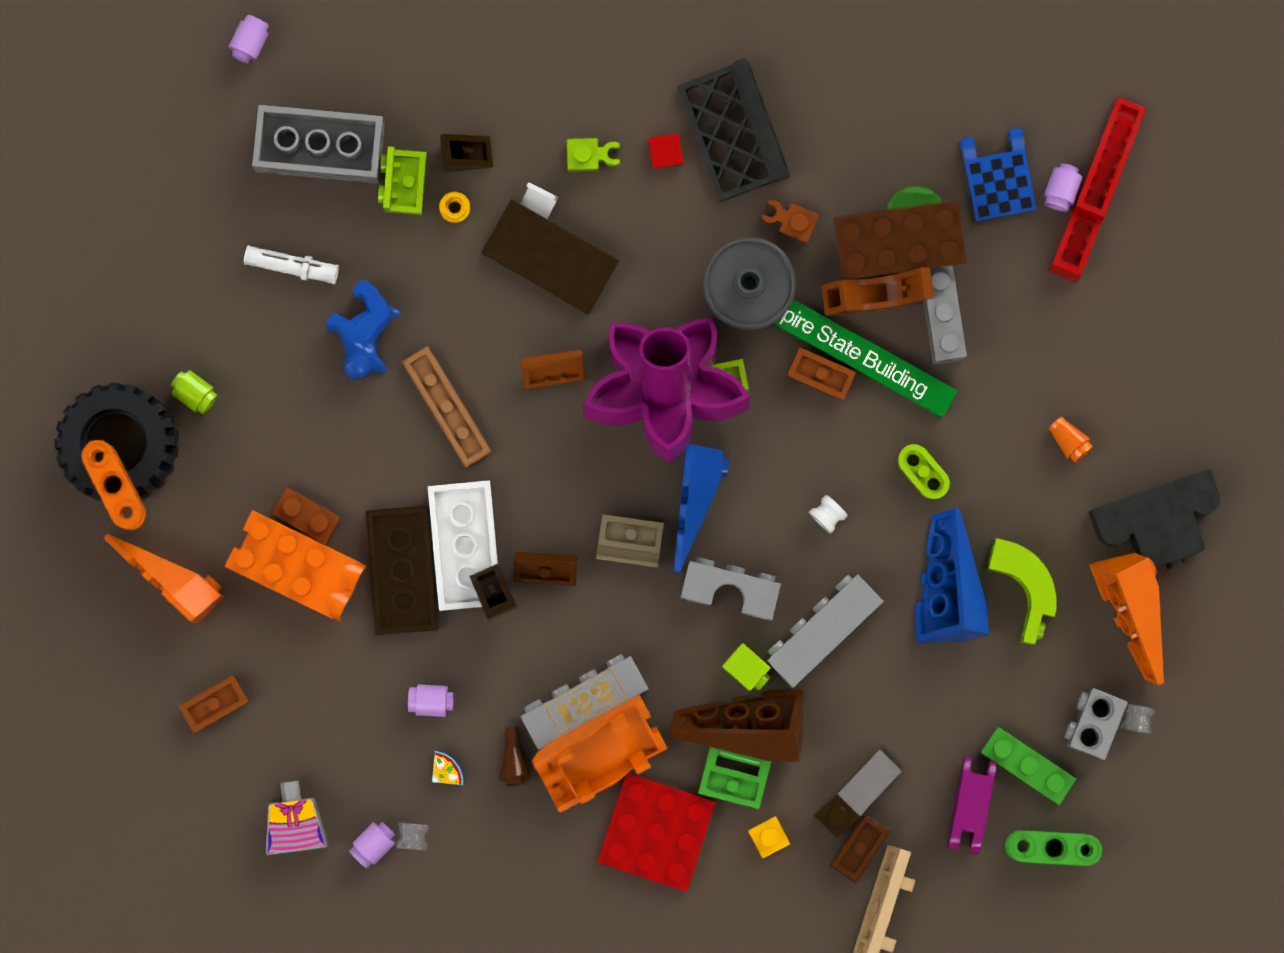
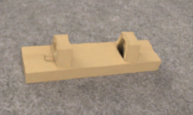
M887 844L853 953H879L880 949L893 952L896 940L886 937L885 933L899 889L912 892L915 884L914 879L904 876L911 852Z

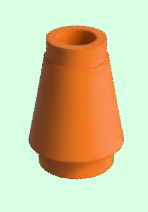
M1063 417L1057 419L1048 428L1067 460L1071 459L1074 463H1077L1094 448L1090 443L1091 439Z

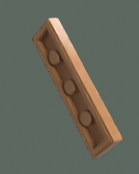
M427 346L403 360V366L465 468L493 453L430 348Z

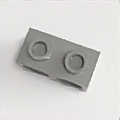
M1089 688L1087 693L1082 691L1076 704V709L1080 710L1075 722L1072 720L1069 722L1064 738L1068 739L1066 746L1096 759L1105 760L1128 702L1095 688ZM1098 699L1103 700L1107 705V712L1101 718L1094 715L1092 711V705ZM1086 728L1093 730L1096 736L1094 744L1089 747L1085 746L1080 739L1082 731Z

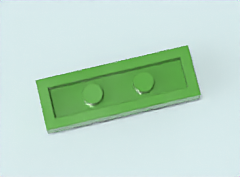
M996 727L980 751L982 755L996 762L997 765L1057 805L1061 804L1076 781V778L999 727Z

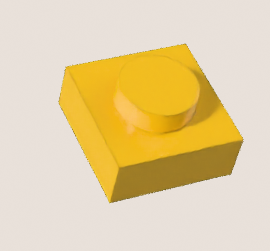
M776 816L748 830L762 859L790 845Z

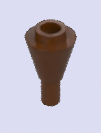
M508 727L505 728L507 748H505L499 780L506 781V786H521L525 784L524 780L530 778V774L522 750L519 747L518 728Z

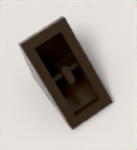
M440 135L445 173L493 167L489 136Z
M498 564L469 576L489 621L518 608Z

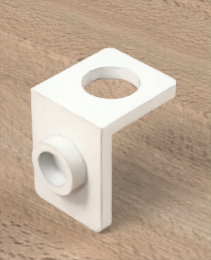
M528 182L526 186L528 189L521 204L548 219L558 197Z

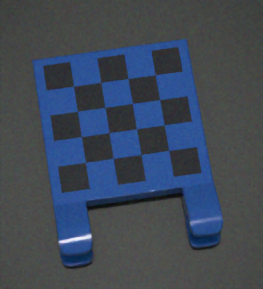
M1013 128L1008 131L1012 151L976 158L975 142L972 137L960 140V149L964 160L975 222L1037 210L1021 128Z

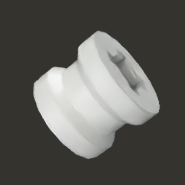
M828 495L821 499V504L817 508H812L808 512L830 534L835 530L836 523L839 520H845L848 516Z

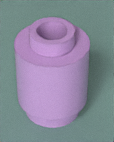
M246 15L244 21H240L228 46L233 51L231 56L247 64L249 60L256 61L269 33L266 31L269 25L254 16Z
M1068 164L1053 167L1044 193L1046 198L1044 204L1047 207L1068 212L1069 207L1074 205L1083 178L1078 174V168Z
M418 684L417 687L409 688L408 712H415L416 716L446 717L447 711H453L454 692H448V686Z
M372 822L352 843L354 846L349 852L367 869L371 864L375 865L396 844L392 840L395 833L383 822L379 825Z

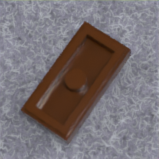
M515 552L513 582L576 586V555Z
M864 813L829 866L856 884L891 831Z

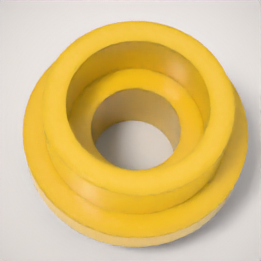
M450 192L441 199L439 210L446 221L459 223L468 217L470 202L464 194ZM452 203L460 204L461 209L458 213L450 212L449 206Z

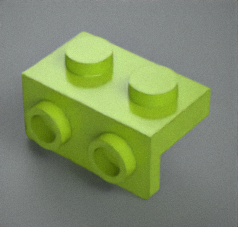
M388 146L387 154H382L381 173H386L385 185H379L378 203L383 204L385 212L422 215L427 160L426 152L395 150V147Z

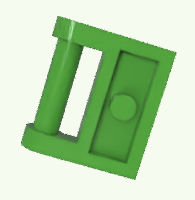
M710 747L698 794L759 809L771 761ZM717 756L759 767L758 776L716 766Z

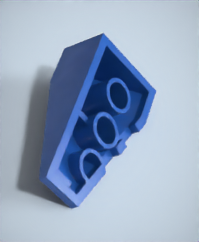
M688 444L686 447L673 573H680L720 484L721 477H727L729 459L723 458L724 450Z
M958 508L934 514L931 518L925 551L929 556L926 573L921 574L920 583L924 584L921 602H916L915 607L917 642H958L989 635L987 604L961 511Z

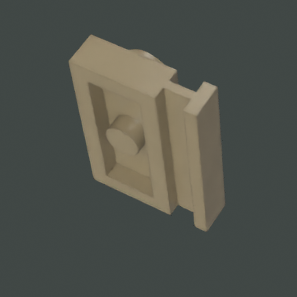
M602 514L596 560L658 568L664 523Z

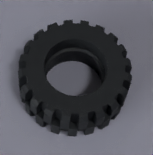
M109 383L108 386L97 385L91 387L90 392L86 394L82 392L76 396L75 399L77 401L72 406L68 405L63 411L66 415L62 422L58 421L56 430L59 431L58 439H54L55 449L58 450L59 455L56 458L59 466L63 468L64 476L83 494L102 501L83 463L82 452L89 443L94 427L101 420L112 415H125L136 420L146 436V449L142 459L127 473L139 497L143 500L151 496V492L156 488L160 489L165 484L164 480L167 475L172 474L175 468L173 466L174 460L178 458L179 448H177V440H179L178 431L174 427V420L171 414L167 412L164 405L148 392L130 384ZM113 477L107 483V491L110 494L117 493L122 487L119 477Z

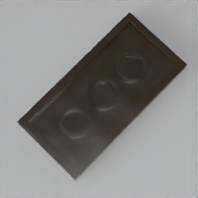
M514 199L510 200L481 252L588 315L591 313L620 261Z
M429 506L367 510L366 518L375 635L437 631L438 620Z

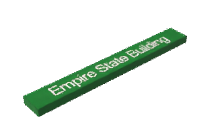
M746 279L743 285L746 289L750 290L755 287V282L752 279ZM795 300L792 301L789 310L774 324L777 328L940 418H943L958 391Z

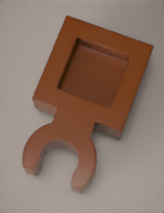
M768 200L767 205L776 210V215L768 217L762 214L761 221L768 225L781 224L780 234L807 245L819 214L793 203L790 204L788 211L782 209L781 204L776 200Z

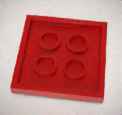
M629 773L626 774L597 863L687 892L716 802Z

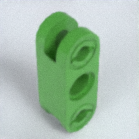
M1017 830L1008 835L1004 844L1005 851L1010 858L1026 863L1090 866L1097 863L1102 855V845L1099 840L1092 835L1081 833ZM1051 839H1056L1061 844L1060 853L1055 857H1050L1045 849L1047 842ZM1021 840L1026 843V849L1022 852L1017 847ZM1084 844L1089 848L1086 855H1082L1080 851Z

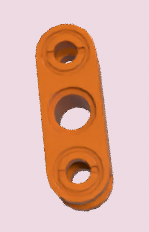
M91 441L83 449L82 460L111 519L117 526L125 530L138 529L146 520V510L117 451L113 446L104 441ZM103 452V460L101 462H97L96 456L99 453ZM113 477H119L122 482L120 491L110 494L107 491L108 481ZM131 508L132 516L126 519L124 516L125 511Z

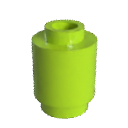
M191 370L186 373L181 371L170 385L173 388L171 395L195 413L199 411L203 415L206 414L218 398L214 388Z

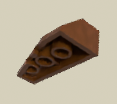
M770 690L762 692V697L744 701L742 696L733 698L734 703L717 706L709 703L675 711L670 732L673 738L766 761L799 762L803 742V690Z

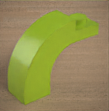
M995 538L992 542L986 570L1007 575L1015 579L1024 589L1028 608L1020 643L1035 645L1036 640H1042L1046 622L1041 621L1042 616L1053 618L1056 614L1057 599L1053 580L1045 565L1031 551L1019 544Z

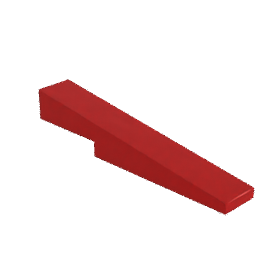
M1117 97L1049 267V272L1076 283L1080 279L1146 111L1145 107Z

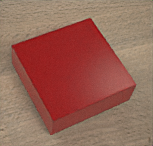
M679 133L648 138L653 170L684 165Z

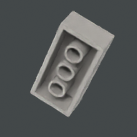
M258 105L252 167L257 173L379 184L385 129L383 116Z

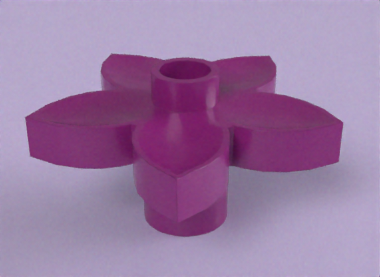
M713 317L694 320L677 329L664 327L652 331L630 323L611 322L608 337L611 363L616 372L601 379L590 390L583 404L584 417L600 424L620 426L643 420L644 436L648 445L658 456L671 464L683 453L690 442L693 417L707 421H721L736 417L750 409V395L734 376L713 367L717 354V331Z

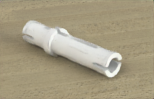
M250 245L247 246L244 255V265L300 276V279L305 281L313 279L335 285L339 273V265L313 260L310 256H305V258L296 257Z

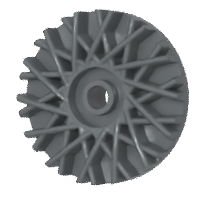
M755 237L738 238L721 246L711 256L703 276V293L710 311L714 313L717 319L724 322L726 326L729 325L732 329L737 328L743 331H756L757 329H765L770 325H774L789 310L796 290L795 272L786 254L775 244ZM746 279H752L755 282V287L748 290L744 287L743 282Z

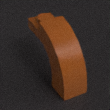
M921 267L884 277L844 279L821 285L825 316L893 310L922 304V301L934 298L930 267Z

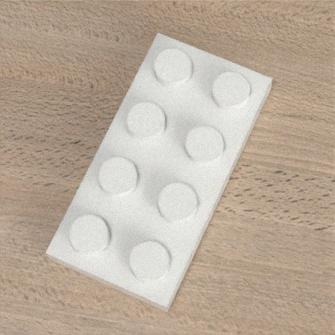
M490 480L428 486L439 611L482 607L469 576L498 564Z

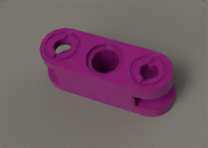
M964 756L948 834L947 849L957 850L961 833L966 831L971 832L969 853L978 855L984 836L996 762L989 761L984 775L971 773V757Z

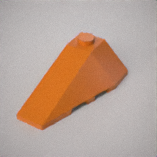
M110 534L104 537L127 562L140 570L142 576L157 589L160 588L163 591L161 594L191 622L199 624L224 598L219 592L222 586L210 575L204 578L197 573Z
M1132 553L1089 564L1104 602L1110 599L1117 613V617L1113 618L1114 622L1130 638L1127 646L1144 680L1160 686L1164 683L1159 585L1155 577L1157 570L1154 563L1148 557Z

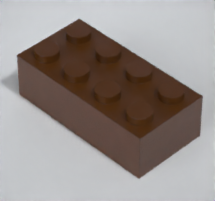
M959 199L834 217L842 280L906 272L921 267L935 268L967 263Z

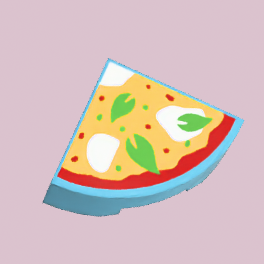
M435 751L432 782L463 785V774L457 762L449 755Z

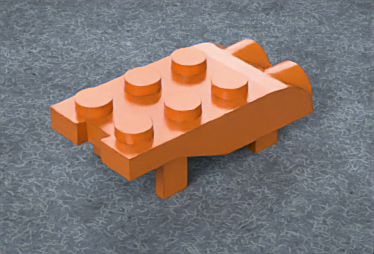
M252 510L243 528L248 534L240 549L233 548L224 567L340 622L342 612L352 596L362 572L365 571L367 566Z
M640 694L554 739L539 750L531 760L559 813L578 803L583 804L595 798V794L617 783L633 769H635L638 775L651 768L647 759L668 749L657 727L655 726L650 729L646 719L650 718L651 715Z

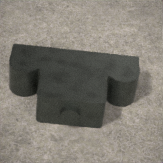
M1207 469L1089 511V515L1098 539L1105 546H1119L1131 538L1136 554L1151 559L1155 567L1166 564L1169 570L1185 564L1184 557L1205 549V544L1194 515L1205 516L1215 511L1219 506L1220 495L1211 469Z

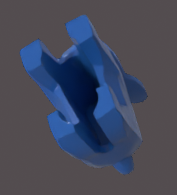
M362 279L352 291L356 299L365 301L366 311L358 314L351 320L334 312L325 322L326 329L329 332L338 333L341 337L345 349L342 369L345 375L352 380L364 379L373 372L385 373L387 371L385 363L377 354L375 344L392 319L401 315L399 310L391 307L380 295L376 287Z

